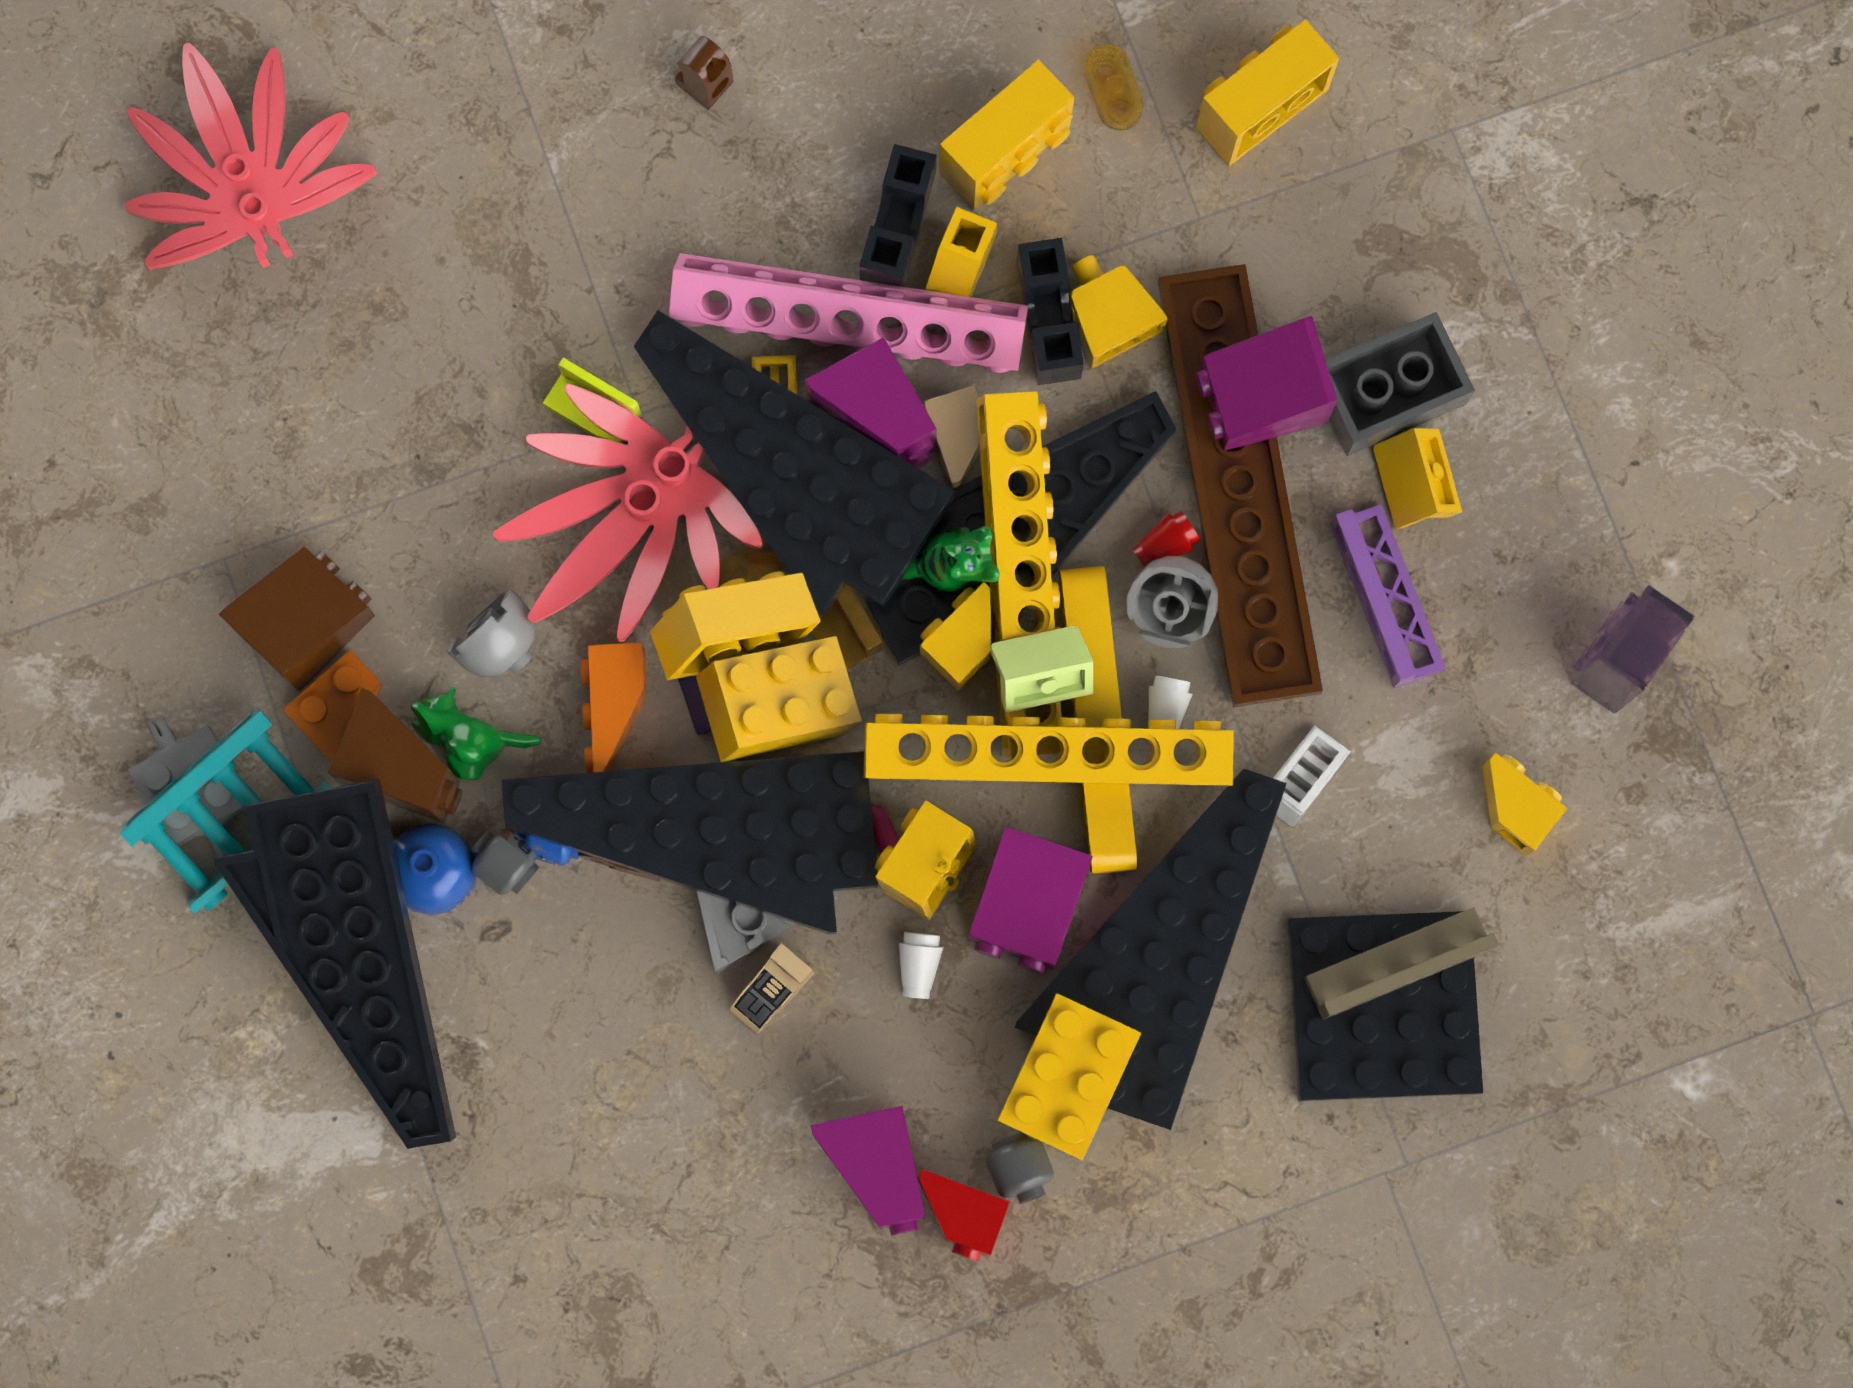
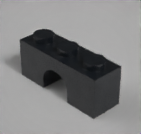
M894 144L882 184V197L874 226H870L859 265L861 281L904 287L936 175V154Z
M1062 237L1018 244L1016 261L1024 305L1028 306L1026 320L1037 385L1081 379L1084 363L1077 322H1073L1068 290L1069 276Z

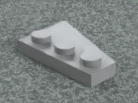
M697 891L716 974L796 925V923ZM837 891L833 892L834 901L838 899Z

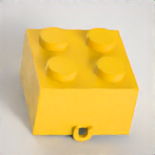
M925 800L920 809L913 807L903 820L900 831L904 834L896 846L893 848L888 845L881 853L875 864V869L879 871L875 877L886 895L929 921L948 891H953L958 887V876L978 845L973 830ZM948 877L954 879V884L951 886L948 885L949 882L946 880Z

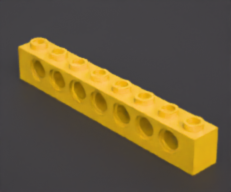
M1038 391L984 394L976 399L985 526L989 527L992 531L990 552L1000 574L997 582H990L995 643L1061 629L1060 627H1055L1054 609H1058L1060 605V592L1058 583L1052 582L1051 564L1056 563L1057 552L1054 537H1048L1047 519H1052L1053 499L1050 492H1045L1044 474H1049L1050 470L1049 451L1047 447H1042L1041 430L1046 428L1047 423L1045 404L1043 402L1039 403ZM1008 429H1016L1022 434L1024 447L1020 452L1013 451L1006 445L1005 433ZM1012 473L1022 475L1027 482V492L1023 497L1014 495L1009 489L1008 480ZM1015 518L1024 519L1030 526L1031 534L1026 542L1017 540L1012 534L1011 526ZM1019 563L1028 564L1034 572V580L1029 587L1020 585L1015 578V569ZM1024 607L1033 610L1037 616V625L1032 632L1023 630L1018 622L1019 612ZM996 666L1000 726H1012V717L1027 716L1025 709L1005 712L1001 702L1000 673ZM1061 701L1043 705L1044 713L1040 719V726L1058 727V718H1067L1066 716L1062 717ZM1001 735L1002 757H1012L1015 750L1014 743L1009 737ZM1046 736L1038 742L1036 752L1037 755L1060 753V746L1056 739Z
M875 714V723H865L864 778L1233 786L1234 730H1221L1222 721H1194V730L1176 729V720H1149V729L1131 728V719H1103V728L1085 727V718H1058V727L1040 726V717H1012V726L994 725V716H967V725L948 724V715H921V724H903V714ZM908 733L918 735L924 744L922 754L915 760H907L899 752V741ZM954 734L964 736L969 743V752L960 761L951 760L945 753V743ZM1000 735L1009 737L1015 747L1013 756L1005 762L997 761L992 756L990 750L992 741ZM1046 736L1056 739L1060 746L1059 756L1050 763L1040 760L1036 752L1038 742ZM1092 737L1100 739L1105 746L1103 759L1095 764L1087 762L1082 754L1084 743ZM1137 738L1144 739L1150 746L1148 760L1140 765L1133 763L1128 756V747ZM1183 739L1189 740L1195 747L1193 761L1185 766L1175 760L1173 753L1175 745Z

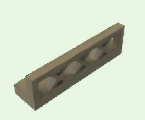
M1475 907L1310 974L1305 977V980L1321 1018L1324 1020L1484 954L1499 946V943L1494 933L1486 934Z

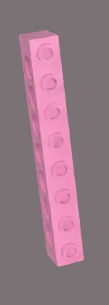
M680 253L673 268L669 317L680 320L682 324L691 327L710 324L723 326L726 331L732 333L763 332L777 340H788L796 337L809 339L811 343L818 346L849 345L853 346L857 351L884 337L891 351L905 359L917 360L922 357L940 359L942 363L950 366H963L968 363L984 366L985 369L991 372L1005 373L1009 370L1018 371L1028 306ZM712 290L720 291L726 296L727 301L716 302L709 297L707 292ZM762 297L770 303L771 307L767 309L758 308L752 303L751 298ZM796 304H807L815 313L803 315L794 306ZM842 310L852 311L857 315L858 320L847 322L840 318L838 312ZM894 317L901 322L902 326L899 328H889L883 324L881 319ZM931 323L939 324L946 332L941 335H934L929 333L925 326ZM974 330H981L987 333L990 338L986 341H975L968 333Z

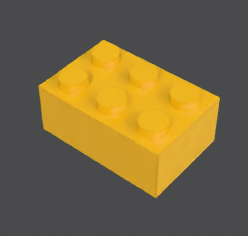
M1306 19L1294 28L1291 24L1283 27L1271 39V46L1260 54L1257 50L1249 53L1237 65L1238 71L1226 80L1223 76L1217 78L1203 91L1204 97L1199 107L1200 113L1196 129L1228 166L1232 165L1329 90L1340 58Z
M1038 59L940 143L939 174L973 210L978 208L983 202L987 205L992 204L1005 191L1006 186L1004 184L1016 174L1019 177L1027 174L1038 162L1037 156L1048 146L1051 149H1055L1069 136L1071 132L1069 128L1073 117L1074 96Z
M778 571L767 574L758 581L746 583L745 579L738 578L722 584L719 588L706 590L703 585L688 588L679 594L680 598L671 608L662 613L663 617L650 630V634L668 681L698 675L713 661L799 644L821 621L803 573L785 576L784 572Z
M837 636L713 661L696 676L721 762L843 736L862 722Z
M1056 993L998 1117V1121L1083 1161L1140 1038L1141 1032Z

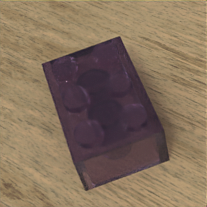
M1650 585L1638 595L1631 591L1625 600L1621 601L1614 611L1611 610L1597 630L1600 636L1596 637L1589 646L1585 647L1573 664L1572 668L1578 671L1570 684L1616 714L1645 690L1695 616Z

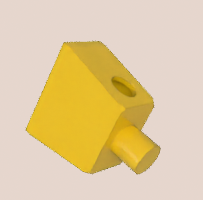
M1094 255L1087 256L1072 266V270L1081 286L1069 293L1073 322H1077L1079 339L1091 369L1165 331L1168 318L1126 266H1118L1104 274Z

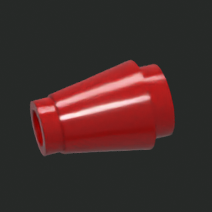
M1180 510L1173 516L1168 513L1138 542L1139 544L1131 549L1145 568L1154 560L1166 556H1180L1194 550L1192 545L1201 539Z

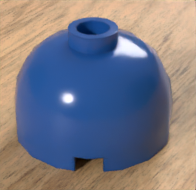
M432 823L413 826L400 834L394 841L407 908L413 912L426 915L447 913L456 908V905L461 903L466 895L468 896L473 890L476 875L472 872L471 867L475 860V854L470 851L471 847L465 838L450 827Z

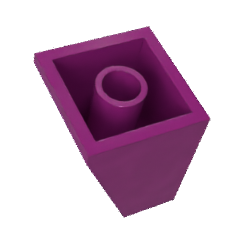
M1312 316L1204 355L1200 371L1195 373L1199 393L1202 398H1209L1213 413L1208 414L1211 434L1214 440L1221 438L1224 451L1325 425L1338 401Z
M884 337L805 380L808 402L916 468L922 467L933 458L931 453L936 451L937 428Z
M1005 826L969 933L968 941L976 943L974 950L1000 959L1002 952L1018 957L1017 965L1033 972L1043 974L1045 967L1054 970L1093 856Z
M903 1106L810 1125L815 1140L880 1229L889 1227L891 1236L918 1230L917 1221L924 1220L926 1217Z

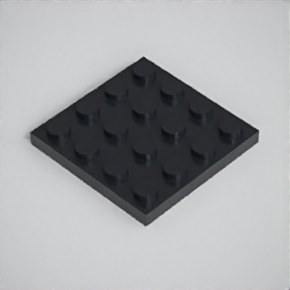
M1463 911L1288 919L1299 1102L1483 1094L1474 958L1324 1020L1321 1018L1305 980V977Z

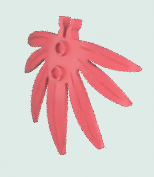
M185 43L182 51L185 91L195 125L215 163V167L211 168L199 152L181 134L164 121L134 107H130L127 110L130 121L154 153L176 173L210 195L208 200H203L186 194L160 192L138 196L125 203V209L129 214L143 219L169 224H204L181 230L159 243L145 259V266L149 270L164 268L199 258L221 249L246 235H249L255 243V254L262 268L270 266L271 264L266 256L269 247L264 238L268 234L274 245L280 247L285 258L293 256L289 244L281 235L280 221L330 203L377 175L375 167L371 164H347L324 170L302 183L321 165L341 139L350 122V118L345 112L336 113L312 127L295 145L283 168L276 169L283 137L286 107L283 63L281 54L276 48H271L268 51L255 84L252 104V130L255 147L253 152L249 149L243 126L226 89L210 64L191 43Z
M566 384V394L586 418L604 432L628 444L625 445L603 438L579 434L539 433L526 436L528 445L548 456L568 463L596 468L623 467L626 469V472L583 485L549 499L495 530L493 536L497 541L503 542L547 535L576 525L598 514L616 501L621 500L622 502L591 530L559 567L540 594L527 618L529 622L536 623L584 596L614 571L635 548L650 527H654L637 561L624 598L617 629V639L623 642L639 624L660 588L672 555L678 519L680 517L686 518L691 555L697 572L707 589L719 588L720 558L715 533L706 509H709L720 526L739 542L759 549L763 545L762 539L755 524L738 499L721 482L699 467L703 456L706 454L700 443L698 442L686 454L694 444V435L688 426L685 428V435L671 444L651 425L622 406L588 390Z

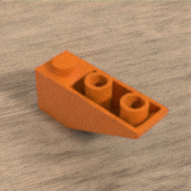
M642 642L588 645V659H581L582 685H590V703H583L582 706L584 730L592 731V747H585L584 749L586 773L612 771L648 695L646 651Z

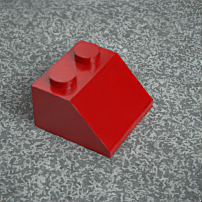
M921 1169L918 1182L944 1239L954 1243L951 1252L976 1262L979 1261L981 1254L991 1256L1010 1201Z

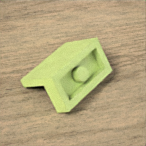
M1077 626L991 644V654L1000 673L1001 702L1006 713L1093 694V659Z

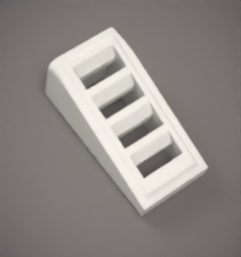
M1314 725L1273 777L1287 783L1276 816L1294 827L1351 751ZM1312 745L1331 759L1332 762L1327 765L1308 751L1309 747ZM1300 760L1319 773L1321 775L1319 779L1299 765L1298 762ZM1290 774L1310 789L1308 793L1287 779V776Z

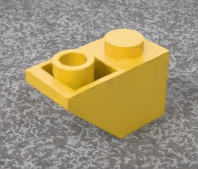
M956 207L939 246L925 290L972 297L996 241L997 223Z
M985 582L976 590L971 586L965 589L952 604L956 610L944 622L940 618L935 619L920 635V638L924 641L920 645V654L958 691L990 660V587Z
M1495 752L1482 766L1490 826L1493 831L1524 855L1528 856L1538 848L1568 808L1560 803L1562 797L1555 789L1543 782L1537 785L1524 775L1526 769L1520 762L1507 754L1501 757Z

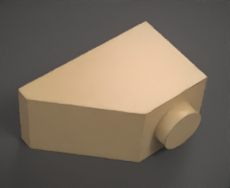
M974 385L923 401V406L937 428L936 451L946 481L951 489L964 484L980 452L976 403L978 395Z

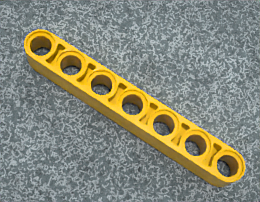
M1094 566L1059 570V585L1064 628L1070 626H1077L1093 659V694L1072 698L1073 718H1085V727L1103 728V719H1122L1105 567ZM1096 737L1086 740L1082 747L1083 757L1091 764L1101 761L1105 755L1103 742ZM1080 783L1088 855L1093 856L1090 864L1091 874L1137 870L1129 784Z

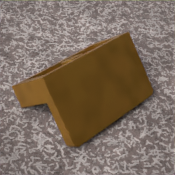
M845 585L825 618H820L821 622L811 633L815 640L837 636L846 670L882 651L883 641L852 588Z

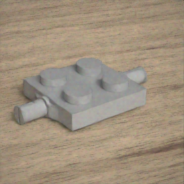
M164 717L155 720L159 728L154 722H150L147 725L159 749L148 759L128 769L146 804L218 742L210 726L207 725L185 738L175 739ZM210 779L197 790L201 795L198 800L223 827L228 824L233 816L245 810L220 782L215 784ZM175 809L162 820L166 826L164 831L178 846L194 838L206 837L204 832L185 812L180 814ZM209 839L215 852L217 853V857L224 855L217 848V846Z

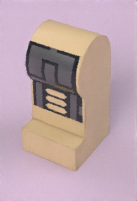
M781 943L772 953L768 962L735 1000L729 1011L754 1033L759 1034L777 1013L780 1014L814 974L813 970Z

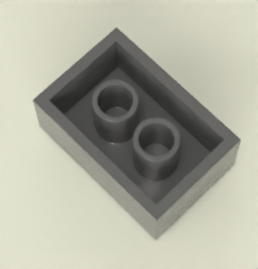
M1437 312L1326 359L1338 400L1329 420L1346 456L1466 405L1475 391Z

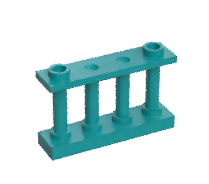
M259 707L119 827V834L132 847L139 840L145 845L150 842L196 893L187 902L188 908L194 914L202 907L206 911H210L218 905L228 894L224 889L228 883L220 872L209 880L164 831L166 826L162 820L176 809L180 814L185 812L224 855L254 850L252 844L246 850L243 849L198 800L201 795L197 792L201 786L211 779L215 784L220 782L243 808L245 805L261 802L262 800L233 770L236 765L232 762V759L245 748L249 753L255 751L294 795L331 788L324 780L313 789L268 740L271 735L267 732V729L273 724Z

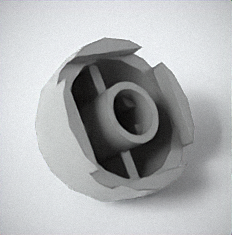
M1166 556L1152 561L1136 576L1127 595V614L1130 620L1134 619L1135 624L1141 629L1140 634L1147 641L1163 648H1183L1189 646L1190 642L1198 640L1200 637L1203 638L1209 632L1218 611V589L1211 574L1199 563L1186 557Z
M511 588L508 589L506 595L501 593L467 625L469 629L466 632L469 636L464 641L457 636L449 646L447 653L467 671L481 677L499 676L508 669L516 674L533 657V654L528 649L535 639L536 624L529 622L527 618L530 609Z

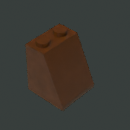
M306 547L297 551L218 614L299 692L375 616L366 605L371 600L370 596L353 580L347 586L335 576L340 568L321 550L314 556Z
M362 688L328 774L342 786L380 779L386 803L444 823L447 814L453 815L459 806L463 792L462 789L458 788L460 781L371 691Z

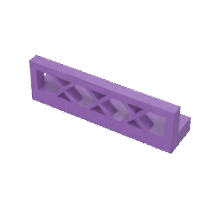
M1380 504L1355 514L1353 509L1336 514L1330 526L1393 687L1396 688L1444 671L1446 667L1382 505ZM1374 518L1381 534L1375 549L1366 545L1359 527V523ZM1383 543L1389 555L1380 551ZM1376 558L1392 565L1395 569L1397 578L1391 590L1382 586L1374 565ZM1399 584L1402 587L1404 595H1401L1396 592ZM1392 599L1409 606L1413 619L1407 631L1400 628L1397 624L1390 606ZM1415 625H1417L1421 637L1412 633ZM1408 641L1425 647L1431 664L1415 669L1406 647Z

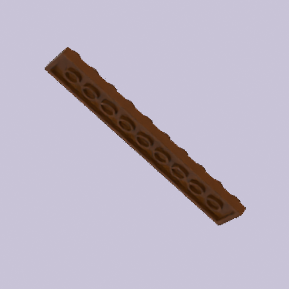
M1246 264L1159 277L1158 287L1162 310L1168 318L1166 332L1209 573L1218 589V611L1216 616L1232 706L1235 708L1319 695L1323 692L1277 437L1224 451L1221 438L1214 440L1210 431L1208 414L1213 413L1209 398L1201 397L1196 382L1195 373L1200 371L1204 355L1258 336Z

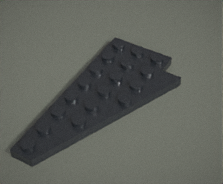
M657 310L633 347L788 574L803 573L818 616L821 619L825 618L845 585H848L884 608L956 496L955 491Z
M1157 391L1042 446L1048 448L1050 457L1049 474H1044L1045 492H1050L1053 499L1052 519H1047L1048 537H1054L1057 552L1056 563L1051 564V577L1174 436L1176 427ZM1017 473L1010 475L1008 480L1010 491L1016 496L1023 497L1028 488L1025 478ZM982 476L953 489L956 496L930 537L958 526L967 527L970 533L985 526ZM1015 518L1011 526L1012 534L1017 540L1026 542L1031 534L1030 526L1024 519ZM1019 563L1015 569V578L1020 585L1029 587L1034 580V572L1028 564ZM917 577L902 579L884 608L863 595L899 666L921 655L920 645L924 641L920 638V635L935 619L940 618L944 622L956 610L952 604L962 592H942L927 583L923 578ZM1024 607V608L1021 609V611L1019 612V615L1021 614V612H1022L1026 607ZM991 608V644H992V643H994V636H993V622H992V608Z
M864 751L501 780L505 828L826 934L837 933L834 891L878 887V881L875 877L877 870L875 869L876 854L869 778H864Z
M1243 768L1233 779V786H1227L1017 1020L1014 1028L1037 1035L1055 994L1058 993L1141 1032L1140 1038L1110 1100L1108 1109L1169 1130L1172 1129L1287 783Z
M380 779L245 805L244 808L254 850L214 858L215 866L407 1149L451 1142L456 1138Z

